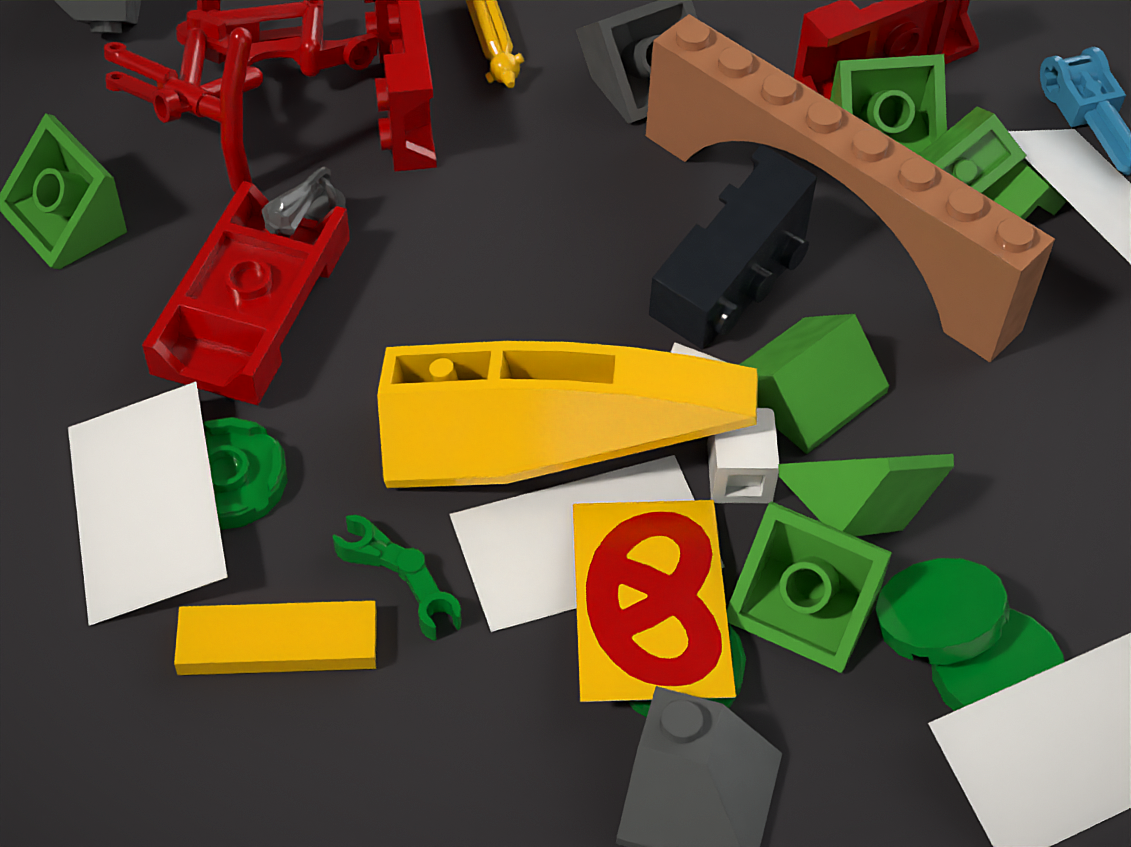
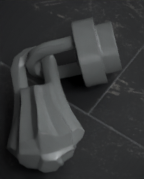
M325 166L319 168L305 182L267 203L262 209L265 228L272 234L290 238L303 217L319 221L335 206L346 208L344 195L330 183L331 170Z

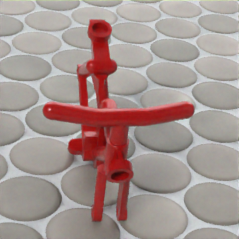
M197 0V10L187 12V21H183L176 27L177 41L185 45L179 79L176 70L126 50V46L123 43L110 42L104 45V58L157 81V87L126 73L115 71L106 74V88L111 91H124L152 103L156 115L163 123L180 119L183 112H189L201 118L207 117L221 123L222 151L230 186L233 192L236 193L243 181L252 183L243 142V93L260 86L264 78L259 68L250 66L263 59L282 57L293 58L300 65L302 73L308 77L316 76L321 69L345 63L355 70H362L377 55L378 36L368 33L343 40H323V0H303V2L220 11V0ZM303 17L302 26L260 31V22ZM204 58L218 64L225 61L222 78L201 85Z

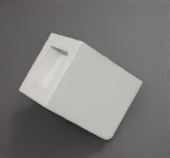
M757 408V425L708 436L711 500H714V503L773 502L779 474L775 416L772 409Z

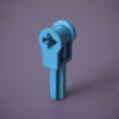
M1091 47L1083 50L1080 55L1062 59L1056 55L1045 58L1040 69V81L1045 96L1051 102L1057 104L1071 127L1088 124L1117 170L1121 171L1123 175L1130 176L1131 131L1119 115L1126 94L1110 72L1108 60L1104 52L1100 48Z

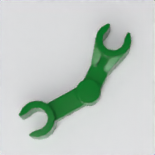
M346 516L347 531L363 538L358 542L351 543L334 534L333 543L337 556L349 563L384 566L397 572L399 577L407 582L419 604V626L421 632L427 638L433 641L437 640L436 626L430 618L431 615L437 612L449 614L456 629L460 630L461 607L459 601L447 592H440L425 565L423 553L418 549H406L390 542L386 535L363 516Z

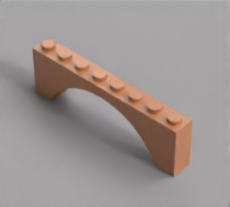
M690 14L653 40L645 135L647 138L684 162L704 147L728 141H749L785 150L807 160L826 171L860 197L896 235L912 257L932 294L944 333L988 362H991L1023 331L1055 238Z

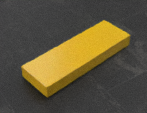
M345 601L179 607L174 660L177 675L376 669V602Z

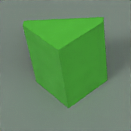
M944 54L837 61L830 101L919 155L947 132Z
M45 113L0 192V212L51 268L60 270L126 234L127 229L114 177L54 115Z
M855 314L804 317L739 364L757 369V408L772 409L774 411L776 429L806 454L885 395L889 388V384Z
M940 454L778 464L779 477L822 523L852 536H863L903 531L954 467V455Z
M771 501L768 503L726 610L727 621L734 626L843 673L878 600L892 552Z

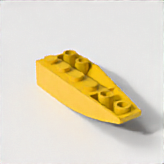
M493 341L386 347L377 393L384 483L387 488L508 484L757 425V369L691 355L634 347L575 342Z

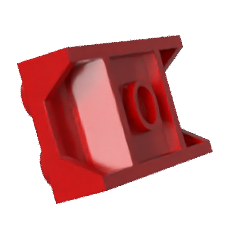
M364 0V3L374 2V11L365 12L366 33H373L378 36L377 43L380 63H384L385 78H375L378 112L388 111V118H378L381 151L392 150L394 172L437 168L430 116V99L433 98V85L420 1Z
M838 0L826 6L818 7L804 14L793 78L830 100L837 61L944 54L945 64L977 52L980 42L967 13L970 0H883L859 9L851 0Z
M243 181L142 344L150 375L185 385L196 382L198 389L258 406L282 363L281 344L319 276L329 278L350 240L347 209L335 206L319 221L303 217L290 238L278 236L277 234L270 233L265 228L262 209L269 203L268 199L253 183Z

